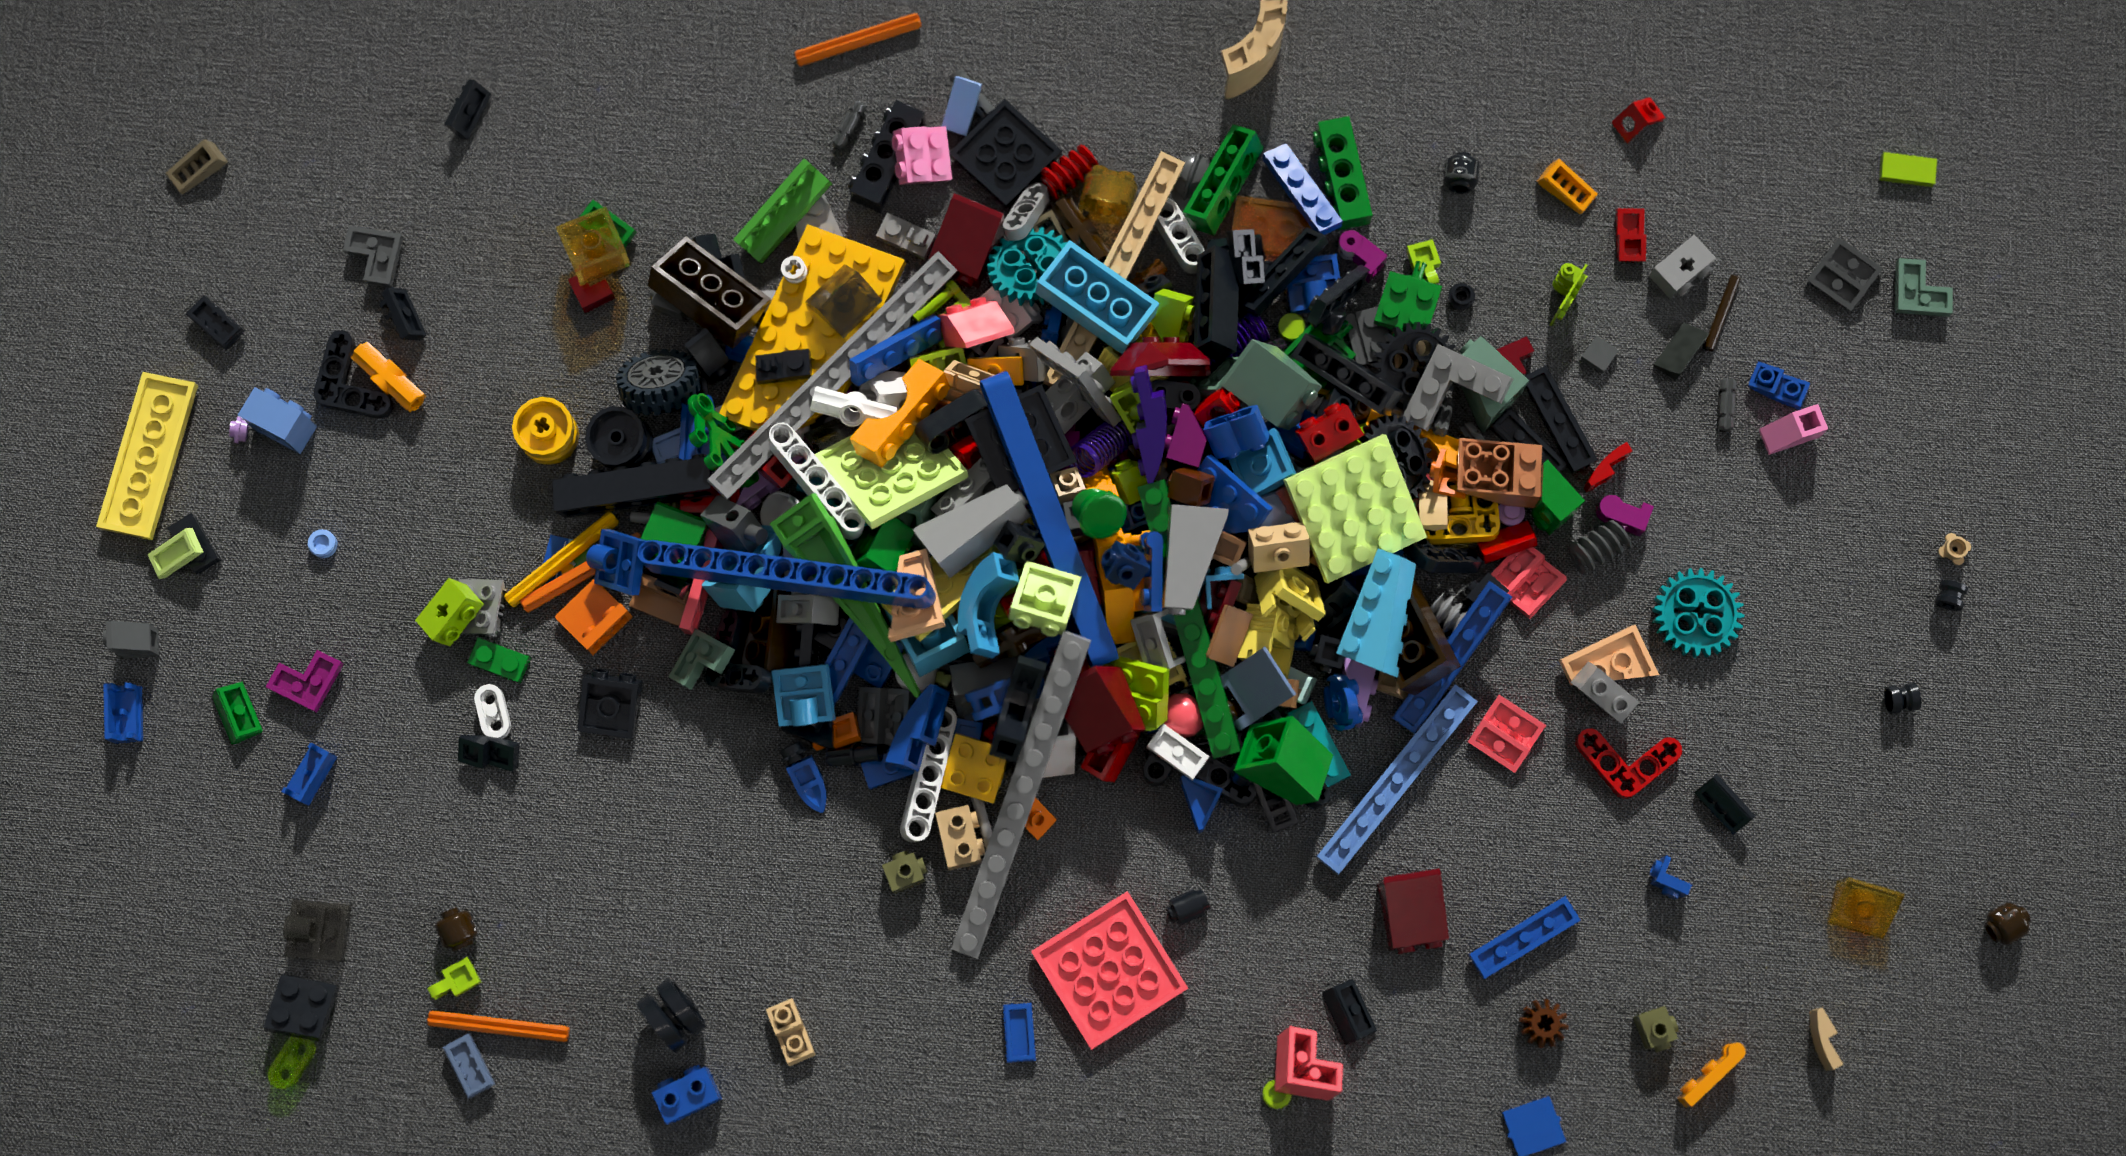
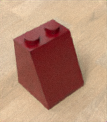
M954 193L929 259L939 251L957 269V272L952 277L956 278L959 284L965 287L975 286L979 288L988 270L987 264L990 263L989 255L994 254L993 246H999L1000 239L1004 236L1002 225L1004 214Z
M1093 666L1079 674L1064 718L1086 753L1098 752V755L1110 753L1114 750V745L1120 742L1122 744L1132 742L1138 738V733L1146 730L1121 667Z
M1440 868L1384 877L1377 883L1390 951L1397 950L1398 954L1415 952V946L1425 945L1426 950L1443 947L1442 942L1449 940Z

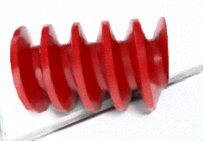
M1080 144L1077 146V152L1073 150L1068 152V158L1065 156L1060 157L1059 164L1057 162L1051 163V170L1046 167L1043 168L1041 179L1043 184L1047 186L1048 193L1052 198L1058 200V190L1064 195L1067 194L1065 185L1068 184L1071 188L1075 189L1074 179L1084 183L1083 174L1086 173L1088 176L1093 177L1092 168L1095 167L1100 171V167L1092 152Z

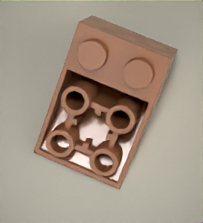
M1459 438L1457 492L1506 506L1534 508L1541 497L1542 445Z

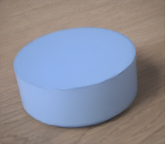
M317 530L308 539L310 552L318 558H328L337 550V539L327 530Z

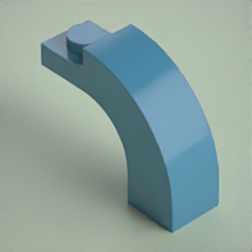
M996 552L987 556L974 569L963 589L958 609V632L968 636L970 652L988 658H994L1000 654L994 626L997 606L1004 594L1019 583L1016 562L1005 559L1002 554Z

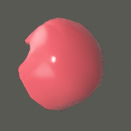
M1186 693L1173 694L1168 698V720L1164 724L1183 738L1195 736L1203 728L1204 724L1196 698Z

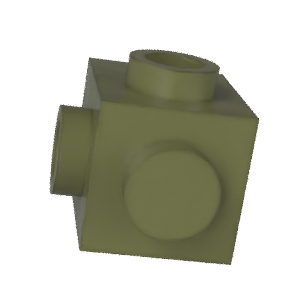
M907 851L897 853L892 856L893 861L882 865L893 894L925 882L923 875L928 873L922 857L916 859L914 852L908 854Z
M1666 1006L1633 1016L1645 1050L1654 1048L1655 1052L1671 1048L1670 1042L1678 1039L1676 1034L1679 1032L1677 1022L1673 1016H1669Z

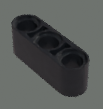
M973 389L922 419L916 425L915 435L930 453H941L970 435L964 420L989 409L982 390Z

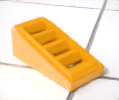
M1560 159L1552 162L1536 181L1545 190L1580 215L1598 195ZM1556 173L1559 176L1554 180L1551 177ZM1565 179L1567 183L1562 188L1560 184ZM1572 186L1576 187L1577 189L1570 195L1568 191ZM1583 192L1585 196L1578 202L1576 199Z

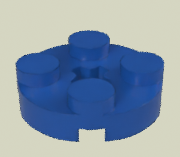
M1345 674L1329 676L1326 681H1330V686L1324 687V703L1329 718L1334 717L1337 724L1333 726L1336 730L1353 729L1356 724L1362 723L1363 714L1358 706L1357 699L1359 693L1358 683L1355 679H1349Z

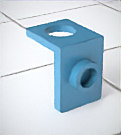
M1229 566L1215 567V572L1206 573L1205 593L1207 609H1212L1210 581L1244 579V573L1234 575Z

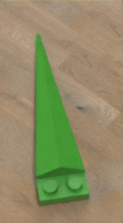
M816 493L810 494L770 523L784 548L795 559L858 567L834 517H830ZM844 577L837 579L834 585L840 584ZM866 582L862 584L861 589L868 587ZM832 597L872 642L912 694L918 698L921 692L896 642H890L888 639L889 628L877 603Z

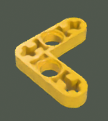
M1471 496L1473 514L1448 516L1447 535H1444L1443 529L1437 530L1435 535H1430L1428 530H1424L1427 536L1426 539L1432 545L1492 541L1498 536L1500 529L1498 503L1492 502L1493 504L1489 508H1482L1477 504L1479 498ZM1484 516H1489L1488 521L1489 526L1492 527L1491 532H1485V528H1483ZM1457 523L1463 524L1467 527V532L1463 535H1457L1452 531V526Z

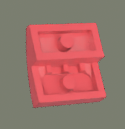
M1534 547L1507 556L1491 573L1494 578L1509 590L1508 594L1513 597L1510 603L1529 619L1567 581L1566 576L1545 560V555Z
M1498 694L1468 740V743L1516 773L1546 725Z

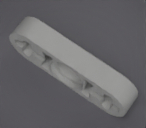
M1036 183L1025 188L1002 223L1006 239L1017 241L1029 234L1050 201L1046 185Z

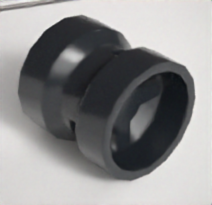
M1908 683L1899 688L1895 685L1885 687L1884 701L1887 711L1890 714L1900 713L1904 709L1908 711L1920 710L1921 694L1917 684Z

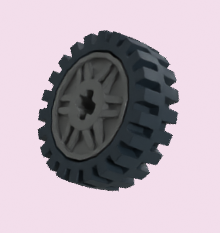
M657 349L651 350L649 355L646 352L641 353L640 358L634 356L630 358L631 362L626 361L623 364V368L620 367L618 374H616V382L622 404L637 414L643 412V415H649L653 411L654 415H660L663 410H665V413H670L673 407L678 410L682 408V404L687 405L689 397L700 391V380L695 360H693L692 356H687L686 352L682 351L679 353L675 349H672L670 353L668 349H662L660 353L657 352Z

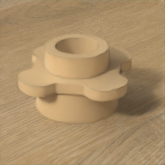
M1949 533L1945 536L1944 545L1938 549V554L1942 558L1946 557L1952 560L1954 565H1961L1964 563V556L1971 550V544L1964 538L1956 536L1954 533ZM1953 547L1957 548L1956 552L1952 550Z

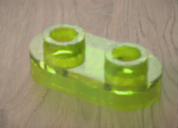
M290 1037L268 1070V1080L272 1086L278 1089H289L298 1082L315 1055L316 1046L314 1041L297 1037ZM301 1044L306 1048L302 1055L297 1051ZM285 1069L289 1071V1077L286 1080L281 1076Z

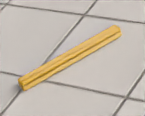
M607 512L504 595L505 600L510 606L516 607L521 599L537 590L600 539L601 529L612 530L619 523L618 519L612 512Z

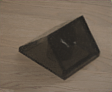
M844 264L805 302L844 338L882 302V299L858 271Z

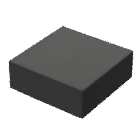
M1596 335L1580 359L1603 374L1619 350Z

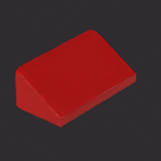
M1525 521L1499 530L1498 536L1492 541L1476 543L1484 558V563L1487 564L1537 546V538L1529 522Z

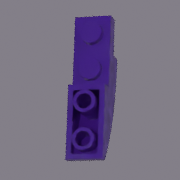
M1147 365L1136 367L1134 376L1131 377L1133 392L1139 393L1141 402L1137 404L1138 416L1140 420H1145V422L1137 423L1136 432L1132 433V440L1135 450L1140 449L1142 459L1138 460L1141 476L1146 475L1147 484L1154 482L1163 457L1167 435V407L1164 390L1153 392Z

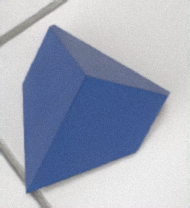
M1184 775L1180 777V784L1198 834L1203 832L1223 789L1195 778L1192 781Z

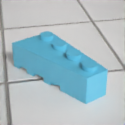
M1379 548L1377 549L1336 654L1398 678L1399 668L1397 663L1399 654H1402L1403 642H1401L1403 626H1406L1407 623L1406 607L1407 601L1411 598L1415 563L1401 556Z

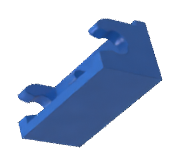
M127 682L124 683V686H117L112 683L104 684L105 740L115 744L143 741L142 686Z
M311 742L307 746L309 749L287 787H283L281 791L308 806L337 759V756Z

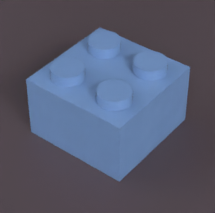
M254 387L238 416L253 430L301 454L317 428L310 420L312 416L305 412L304 408L291 400L288 403L282 400L281 396L274 391L266 388L263 392Z

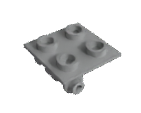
M459 579V582L467 584L484 604L461 634H486V637L496 638L497 633L501 631V619H498V617H503V613L499 612V609H504V595L507 593L504 580Z

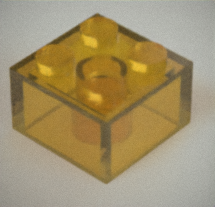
M607 207L556 226L560 240L580 285L631 265Z

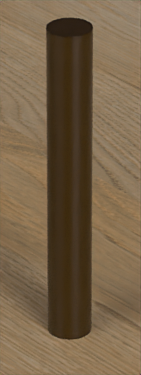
M1730 275L1709 335L1703 346L1707 351L1713 352L1741 280L1736 275Z

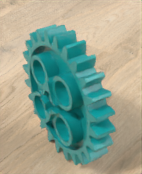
M1041 227L1038 233L1034 232L1032 228L1029 234L1021 240L1007 241L1001 238V247L993 246L994 254L989 255L990 263L987 264L989 280L993 285L994 291L999 290L1001 298L1008 296L1009 303H1012L1017 298L1019 306H1022L1025 300H1029L1030 306L1034 305L1035 300H1039L1043 305L1044 299L1035 293L1038 278L1034 270L1037 269V274L1040 278L1068 242H1064L1062 235L1055 238L1054 230L1045 234L1044 227ZM1021 251H1024V253L1027 255L1029 263H1026L1024 254H1022Z
M1689 568L1685 576L1679 571L1675 574L1676 581L1669 577L1666 580L1668 587L1662 585L1658 589L1662 595H1657L1654 601L1660 605L1654 606L1652 612L1658 613L1659 616L1653 620V623H1661V627L1656 632L1657 634L1666 633L1667 636L1663 640L1664 643L1670 640L1674 642L1671 650L1674 651L1680 646L1682 647L1683 656L1689 650H1692L1693 658H1697L1700 651L1707 658L1711 655V649L1717 655L1721 652V646L1727 649L1731 645L1728 639H1737L1738 635L1733 630L1739 631L1743 627L1736 621L1745 617L1744 614L1737 612L1744 604L1734 600L1740 595L1739 592L1731 593L1729 591L1733 583L1726 586L1722 584L1725 576L1722 575L1716 580L1714 579L1713 570L1707 576H1704L1703 568L1698 569L1696 575ZM1683 592L1689 595L1690 604L1683 603L1679 599V593ZM1707 595L1716 597L1718 606H1711L1707 601ZM1698 608V612L1704 615L1698 618V613L1692 611ZM1674 609H1677V610H1680V611H1685V612H1684V613H1681V614H1680V613H1675V612H1674ZM1711 613H1721L1722 617L1712 615ZM1679 619L1685 620L1689 624V631H1683L1679 628ZM1706 622L1715 624L1717 627L1716 634L1710 633L1706 629Z

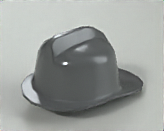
M1200 154L1188 155L1180 159L1185 162V166L1169 198L1176 202L1182 213L1211 163Z

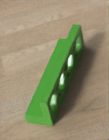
M804 158L733 240L759 263L763 264L832 183Z

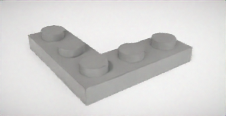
M1036 337L1029 344L1043 363L1075 384L1098 417L1113 427L1122 420L1115 411L1116 408L1111 399L1103 394L1106 391L1105 388L1092 378L1094 373L1083 362L1080 365L1077 364V361L1068 352L1065 351L1062 354L1059 348L1051 341L1045 343Z
M1437 344L1403 416L1406 417L1407 422L1414 421V425L1428 431L1452 382L1502 404L1513 378Z

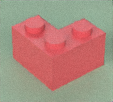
M1290 1026L1277 1036L1275 1092L1326 1101L1331 1100L1342 1092L1343 1064L1316 1059L1317 1031Z

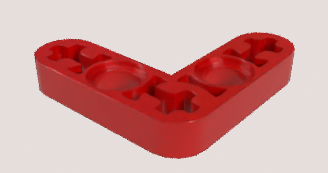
M1595 729L1583 730L1576 737L1575 741L1576 747L1614 794L1623 799L1637 794L1676 762L1682 754L1680 742L1675 738L1668 737L1659 741L1628 766L1606 739ZM1585 735L1587 738L1593 736L1595 738L1593 742L1594 747L1597 750L1603 747L1605 751L1598 754L1594 759L1592 755L1596 751L1591 746L1586 748L1583 745L1585 742L1583 736ZM1663 744L1666 747L1672 745L1674 757L1667 755L1659 762L1656 757L1665 750ZM1603 756H1609L1614 760L1615 767L1612 771H1605L1600 766V760ZM1647 760L1653 763L1655 770L1652 775L1647 776L1640 771V763ZM1621 768L1623 773L1619 776L1623 781L1630 780L1632 782L1630 785L1632 791L1630 792L1627 789L1622 791L1620 789L1622 785L1620 779L1616 777L1612 780L1610 776L1616 774Z

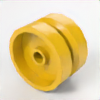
M539 397L530 399L520 406L514 416L512 424L514 439L526 455L537 463L547 465L560 463L571 456L578 445L579 430L576 421L564 404L554 398Z

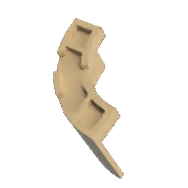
M1259 0L1260 12L1252 32L1236 45L1221 51V57L1227 73L1226 99L1236 97L1251 89L1262 80L1273 66L1281 46L1287 14V0Z

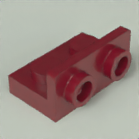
M1237 580L1210 581L1212 609H1207L1204 585L1199 601L1207 629L1210 632H1215L1224 605L1234 606L1242 585L1241 582Z

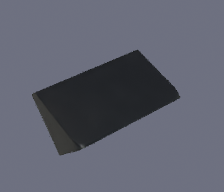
M1354 979L1322 992L1325 1003L1345 1045L1377 1032Z

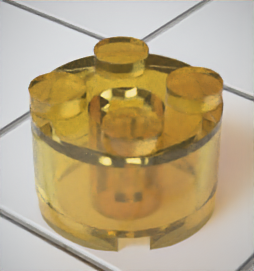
M1102 165L1093 166L1092 171L1087 173L1078 205L1080 211L1083 213L1085 209L1090 213L1089 218L1105 224L1114 225L1119 224V220H1126L1135 203L1138 185L1134 181L1135 176L1128 171L1117 172L1108 170Z

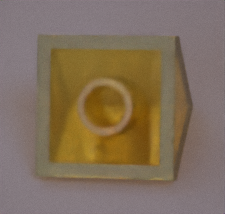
M1849 877L1836 882L1828 923L1884 939L1904 899V893Z

